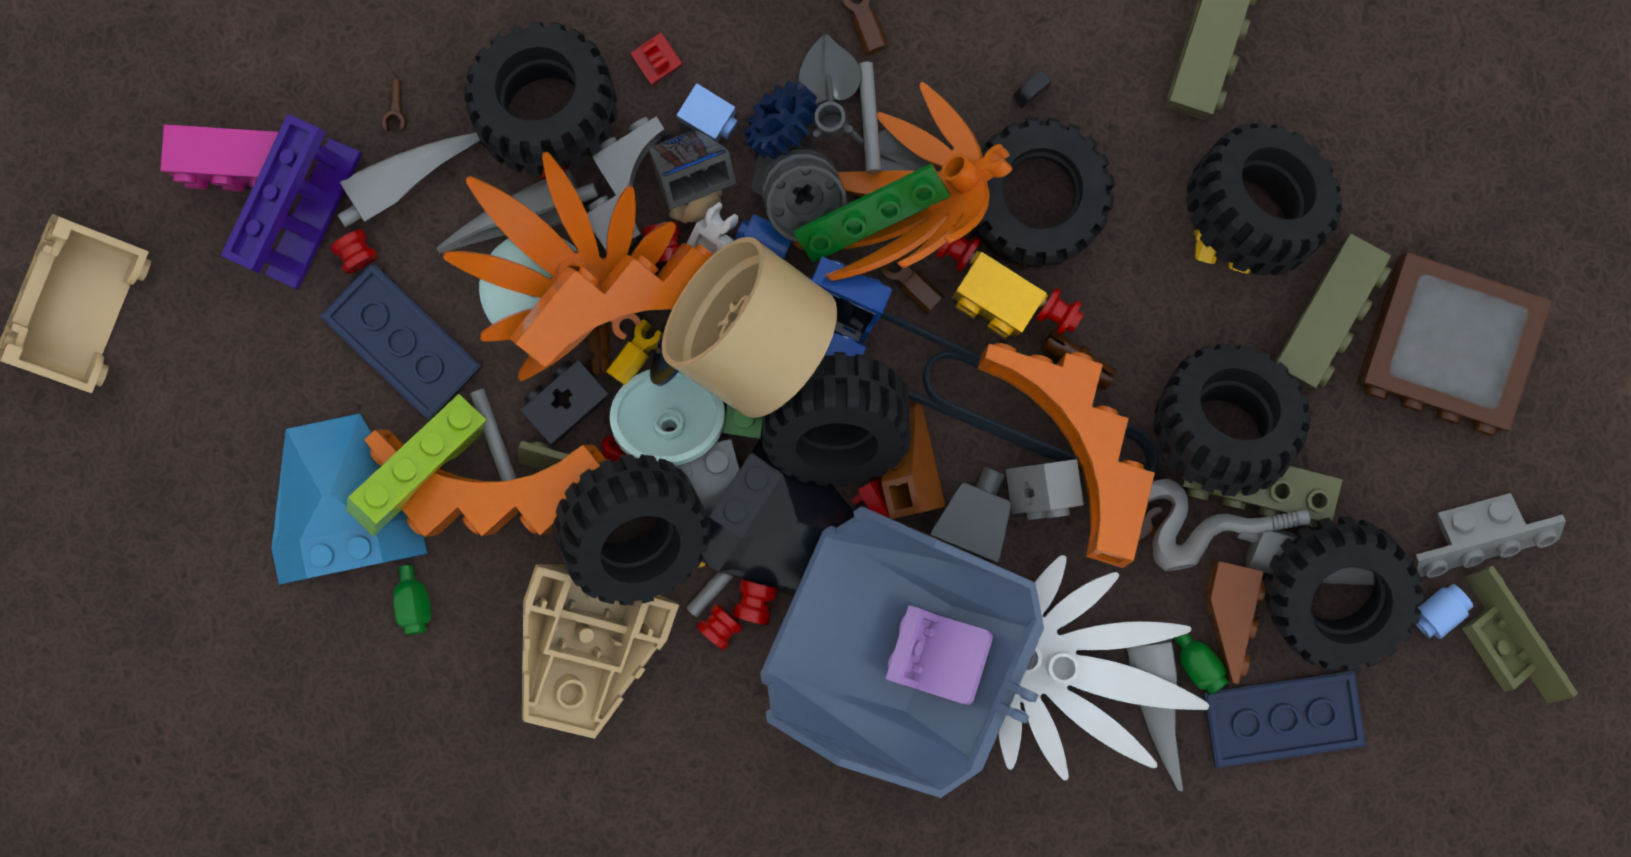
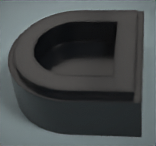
M1039 71L1013 94V99L1023 108L1050 86L1051 80L1043 71Z

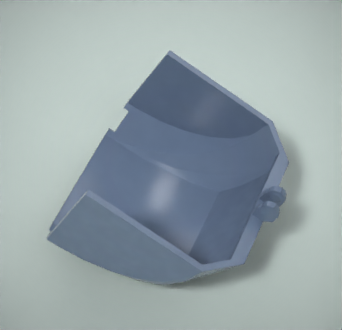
M861 506L854 511L852 519L837 528L830 526L822 532L761 670L762 684L768 687L771 708L766 711L767 722L838 766L942 798L982 771L1006 715L1027 724L1030 716L1020 709L1010 707L1015 694L1020 695L1022 699L1029 702L1037 701L1039 696L1037 693L1020 686L1044 630L1035 582ZM909 605L945 618L988 630L992 633L991 647L974 701L970 705H964L886 679L888 661L895 650L900 634V623L906 615Z

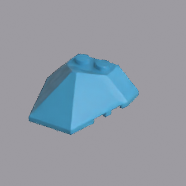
M361 414L286 429L271 546L279 585L428 554L425 537L417 534L410 528L406 521L408 516L403 510L375 536L371 535L346 511L348 497L381 467L371 457V448L364 441L372 432Z

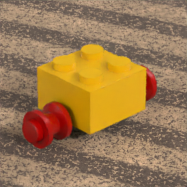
M961 237L951 244L946 241L938 248L939 251L935 256L941 259L948 254L956 259V269L962 272L969 259L971 260V268L952 296L953 299L958 301L955 307L973 319L977 315L982 316L990 322L987 328L1004 339L1010 335L1017 337L1021 334L1037 308L1041 306L1042 308L1035 319L1041 322L1049 318L1057 323L1056 333L1060 335L1065 330L1072 333L1084 316V313L1079 311L1082 303L1078 300L1071 304L1060 299L1061 290L1055 287L1048 297L1046 292L983 252L976 251L974 253L981 242V239L978 237L970 241Z

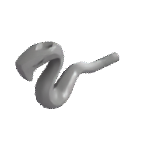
M1155 480L1152 483L1148 503L1159 499H1167L1172 503L1169 515L1160 524L1152 540L1153 558L1156 564L1164 571L1182 570L1197 565L1210 541L1222 531L1258 534L1310 524L1308 509L1261 518L1216 514L1201 522L1184 544L1177 545L1176 536L1188 513L1186 491L1173 480Z

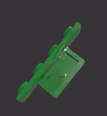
M931 163L795 229L794 235L814 263L822 257L831 255L949 198L950 193Z

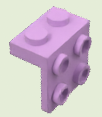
M909 605L906 615L900 623V634L895 650L888 661L886 679L964 705H970L974 701L991 647L992 633L988 630L945 618Z

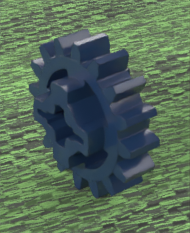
M789 80L784 88L776 85L772 95L765 93L763 99L753 107L756 111L755 115L747 118L746 121L751 126L744 130V134L748 137L745 141L746 144L764 159L767 156L771 159H776L779 151L784 156L787 155L789 146L793 144L798 147L800 140L805 135H809L810 131L807 127L815 122V116L812 113L816 112V109L819 107L815 102L817 96L800 81L794 84Z

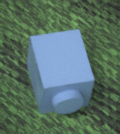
M697 83L677 113L679 122L692 130H700L717 143L721 137L728 140L738 124V120L734 118L736 107Z

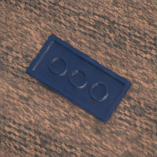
M373 262L319 316L428 421L436 416L482 368L463 347Z
M1341 671L1225 688L1213 695H1210L1208 691L1203 692L1204 701L1209 704L1206 716L1215 768L1366 746L1355 671Z

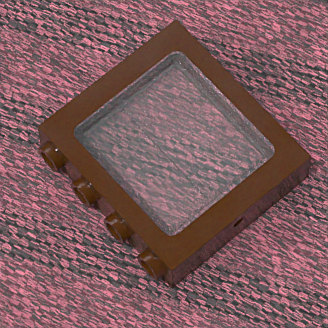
M1409 252L1401 254L1397 257L1356 384L1366 387L1364 393L1371 397L1387 400L1388 395L1402 399L1400 406L1410 410L1423 412L1424 407L1438 411L1436 418L1449 423L1459 424L1460 419L1474 423L1472 430L1485 435L1495 436L1496 431H1510L1552 300Z

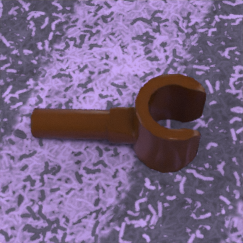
M393 79L390 111L384 114L382 126L386 131H390L389 120L393 115H397L401 121L400 131H404L408 121L405 114L401 112V80Z

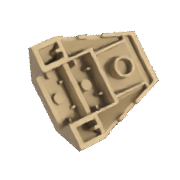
M536 564L523 600V722L595 739L624 700L622 696L634 679L641 677L645 671L643 668L654 652L657 649L660 650L666 643L679 604L661 595L655 596L654 601L642 603L641 600L634 601V605H620L619 601H615L614 604L601 602L598 596L597 598L589 597L582 592L581 587L575 585L566 565Z

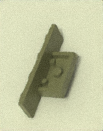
M1492 565L1464 577L1485 609L1467 623L1462 630L1504 692L1514 690L1530 676L1547 703L1574 698L1578 692L1494 566Z

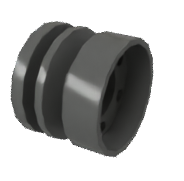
M809 147L790 148L787 155L784 156L782 153H779L776 159H772L766 165L761 178V195L773 228L786 239L799 243L794 235L795 229L847 205L846 192L834 164L820 151ZM805 184H807L809 189L807 192L804 190H800L796 194L794 190L796 186L799 188H803Z

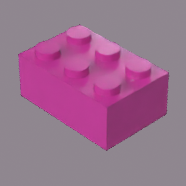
M164 124L161 171L172 176L173 182L182 183L186 188L206 190L208 189V183L222 186V190L245 192L246 186H254L279 132Z

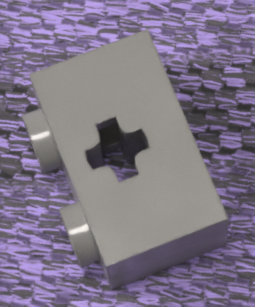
M1077 459L1005 469L1010 502H1012V514L1027 513L1028 520L1046 517L1053 518L1070 515L1069 507L1084 505Z

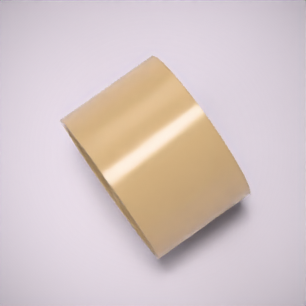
M752 237L739 238L728 243L713 254L698 269L681 292L665 326L662 339V354L670 366L742 415L749 418L762 417L772 413L788 402L815 372L834 334L837 321L836 302L829 292L757 239Z

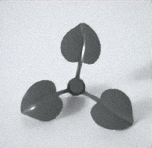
M824 34L815 42L805 56L798 79L817 96L815 102L821 104L815 112L817 129L813 132L809 148L815 150L821 137L838 139L845 133L864 149V140L853 130L852 126L848 125L843 107L834 102V100H848L857 92L861 82L860 67L848 51L838 45L829 35ZM887 129L878 133L881 171H916L929 165L928 162L908 150ZM792 144L791 146H789V149L795 148L796 146ZM759 155L756 161L751 189L754 193L762 196L761 178L766 165L772 159L769 156L764 159ZM864 162V171H866V162ZM807 184L803 188L797 186L794 188L796 194L800 190L806 192L809 190Z

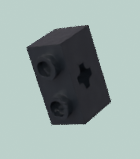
M570 360L566 361L552 374L555 380L545 389L539 385L524 398L527 405L521 411L551 445L557 444L611 397V394L580 360H577L574 364ZM559 391L565 394L569 392L573 394L569 398V402L572 404L570 408L563 406L557 408L555 406L559 401V398L556 396Z

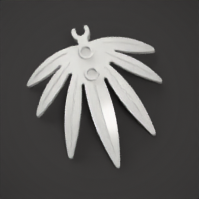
M1060 555L1035 581L1044 630L1020 686L1037 693L1039 696L1036 702H1029L1022 699L1020 695L1015 694L1010 707L1021 710L1020 703L1023 702L1025 712L1030 716L1028 723L1037 744L1050 765L1063 780H1067L1069 777L1066 758L1056 726L1040 698L1042 694H1046L1070 719L1105 745L1143 765L1156 768L1157 762L1127 730L1101 709L1068 690L1067 686L1071 685L1089 693L1131 704L1168 709L1207 710L1209 704L1206 701L1158 676L1114 661L1076 654L1077 650L1121 649L1160 642L1187 634L1191 631V627L1165 622H1118L1091 626L1058 635L1057 630L1086 612L1119 578L1117 572H1112L1082 585L1063 598L1043 617V613L1054 599L1063 578L1066 556ZM1006 715L998 736L1005 764L1011 770L1015 766L1020 748L1022 722Z

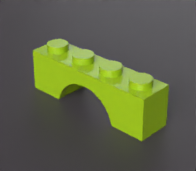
M458 394L348 497L346 511L371 535L375 536L403 509L411 496L432 474L448 461L456 459L482 434L486 419Z

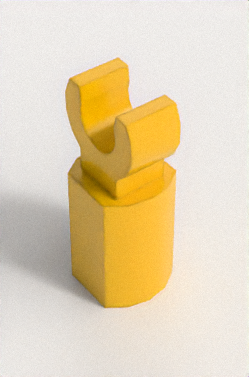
M644 319L635 327V338L632 342L628 341L606 370L607 373L623 385H626L636 376L648 360V353L653 349H657L658 342L663 335L658 330L652 338L646 339V333L652 325Z

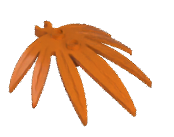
M921 82L919 86L931 115L942 134L954 147L953 150L933 135L904 120L882 112H877L876 116L883 126L913 154L930 164L932 163L934 166L942 168L937 173L948 189L950 197L843 248L850 249L867 246L902 235L874 253L846 267L827 273L825 276L829 280L835 281L866 273L904 256L924 243L913 254L897 262L899 266L905 268L930 255L946 241L951 244L969 233L982 220L987 211L990 196L987 181L994 177H1004L1012 171V166L1005 160L1010 156L1009 152L1001 144H997L991 147L983 157L973 132L962 117L938 93L924 82ZM892 170L881 171L878 174H868L866 171L837 173L846 194L863 197L914 171ZM792 241L798 249L804 250L800 243Z
M549 152L542 153L548 188L558 215L578 249L577 252H574L550 225L523 203L487 182L473 176H468L466 178L467 185L489 217L522 252L550 273L552 277L548 278L517 262L484 253L446 251L443 254V258L457 268L486 282L540 298L543 297L567 266L577 272L581 267L585 268L600 281L596 288H599L625 254H628L635 225L636 203L634 188L631 185H627L615 204L608 226L606 257L601 258L590 220L581 199L565 172ZM669 221L652 230L638 243L630 256L637 260L642 255L653 265H656L673 236L676 228L674 222ZM532 309L511 314L493 323L480 333V339L482 341L510 340L509 337ZM636 313L611 320V327L617 337L623 340L627 337L626 333L619 327L622 320L631 319L637 326L641 323ZM594 328L569 344L546 368L573 350ZM528 355L518 372V378L520 381H524L546 368Z

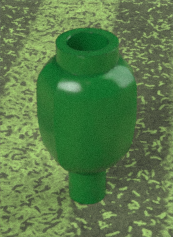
M413 565L398 567L400 582L393 592L395 622L397 626L403 628L404 636L427 632L426 624L431 619V606L426 587L420 581L415 580Z
M1189 633L1173 638L1181 648V664L1197 688L1207 690L1210 695H1213L1229 683L1225 677V665L1210 646L1202 641H1194Z

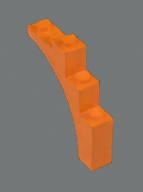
M683 243L657 276H655V273L658 271V268L645 257L640 255L636 260L625 254L599 288H596L600 281L585 268L581 267L577 272L567 266L509 339L546 368L569 344L592 328L624 315L647 310H672L690 279L713 254L699 243L695 248Z
M988 344L980 356L977 369L1005 380L1032 398L1054 420L1069 441L1078 460L1089 497L1090 534L1086 557L1124 568L1134 561L1155 473L1144 470V465L1135 461H1118L1129 418L1118 415L1117 410L1107 406L1092 407L1103 364L1092 361V357L1087 354L1072 352L1071 354L1065 353L1057 365L1052 364L1053 361L1048 357L1020 354L1016 352L1014 347L1007 344Z
M374 430L364 439L371 448V457L380 466L404 445L390 430ZM582 445L555 465L533 475L509 481H483L466 478L439 468L411 496V499L402 510L408 516L406 521L410 528L424 537L439 535L462 513L465 515L463 517L465 525L473 533L480 534L481 536L496 534L519 512L522 514L520 516L521 522L530 532L538 533L539 535L552 534L554 532L553 521L557 516L555 511L559 501L566 499L565 491L572 482L577 484L581 480L579 476L589 468L591 471L600 467L599 462L607 459L595 445Z

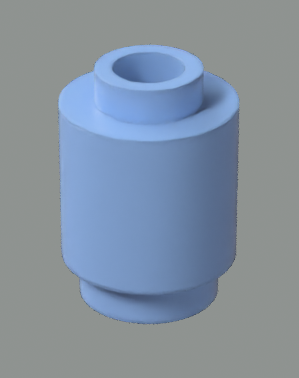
M1451 584L1448 588L1442 587L1418 607L1422 613L1416 626L1428 638L1434 635L1438 639H1442L1469 616L1468 611L1474 607L1473 603L1455 584Z

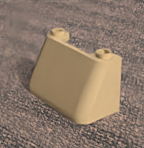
M52 214L43 231L1 335L0 361L89 393L93 392L95 385L101 387L109 368L108 365L103 364V352L130 285H134L137 279L144 281L149 271L151 260L146 259L149 251Z

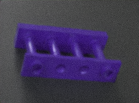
M287 114L221 256L259 274L264 263H267L269 266L265 275L299 290L345 192L339 182L352 177L363 153L330 138L325 146L321 145L326 134L324 130ZM315 158L318 162L309 181L304 178ZM297 193H299L302 196L293 215L291 216L288 214V212L294 202ZM283 228L285 229L284 235L275 251L271 248L280 229Z

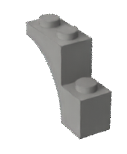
M657 116L650 121L648 117L636 121L628 128L630 133L618 141L616 137L604 141L600 144L601 149L592 157L616 194L611 199L605 195L588 206L590 212L587 215L592 229L605 250L610 218L619 196L627 185L633 187L637 169L649 149L663 136L667 135ZM636 222L630 246L642 239Z

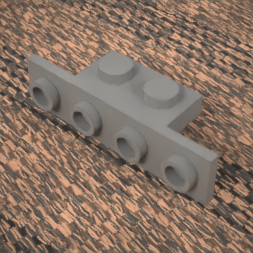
M1511 493L1438 513L1437 521L1448 546L1416 554L1414 566L1417 568L1420 577L1427 576L1432 578L1440 576L1452 568L1477 566L1485 559L1496 556L1503 558L1511 557L1522 549L1529 547H1547L1560 539L1566 520L1563 515L1525 524Z

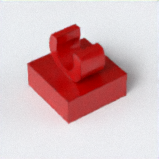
M659 33L630 53L651 86L683 66L662 33Z
M881 476L859 488L860 493L852 499V502L857 504L865 501L870 510L888 517L889 513Z

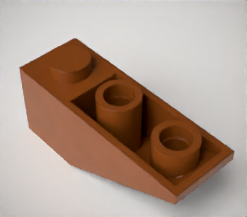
M909 399L910 447L899 464L893 469L889 468L887 473L882 475L881 479L890 519L946 507L923 406Z
M1212 560L1204 598L1220 658L1226 667V678L1228 681L1239 684L1240 676L1245 677L1249 668L1250 655L1246 654L1248 640L1254 639L1257 632L1258 617L1254 616L1257 601L1262 602L1266 592L1264 587L1265 580L1262 579L1264 571Z

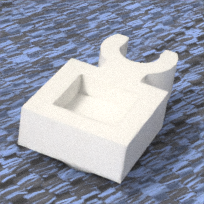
M720 202L707 210L705 218L696 223L686 244L695 248L699 243L712 254H715L722 247L734 241L725 233L737 225L738 216L733 214L726 221H723L720 217V210L723 204Z

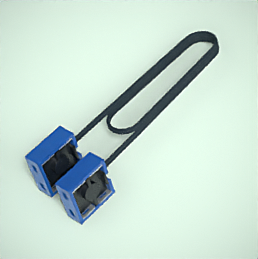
M825 257L821 258L810 279L834 297L837 306V321L834 334L824 356L834 355V352H846L848 356H855L856 353L863 355L866 347L862 345L869 336L872 327L876 325L879 318L887 320L950 349V351H941L931 357L924 367L922 381L925 391L931 399L908 390L909 399L1056 462L1077 459L1075 454L947 401L938 395L932 387L929 377L934 363L941 359L952 358L977 368L981 355L885 311L884 309L892 288L883 285L880 280L874 277L859 274L840 280H829L825 274L846 267V265L840 261L829 260ZM1127 423L1124 436L1139 444L1146 456V470L1155 472L1159 462L1156 443L1148 433L1135 425ZM1078 463V469L1080 472H1082V469Z

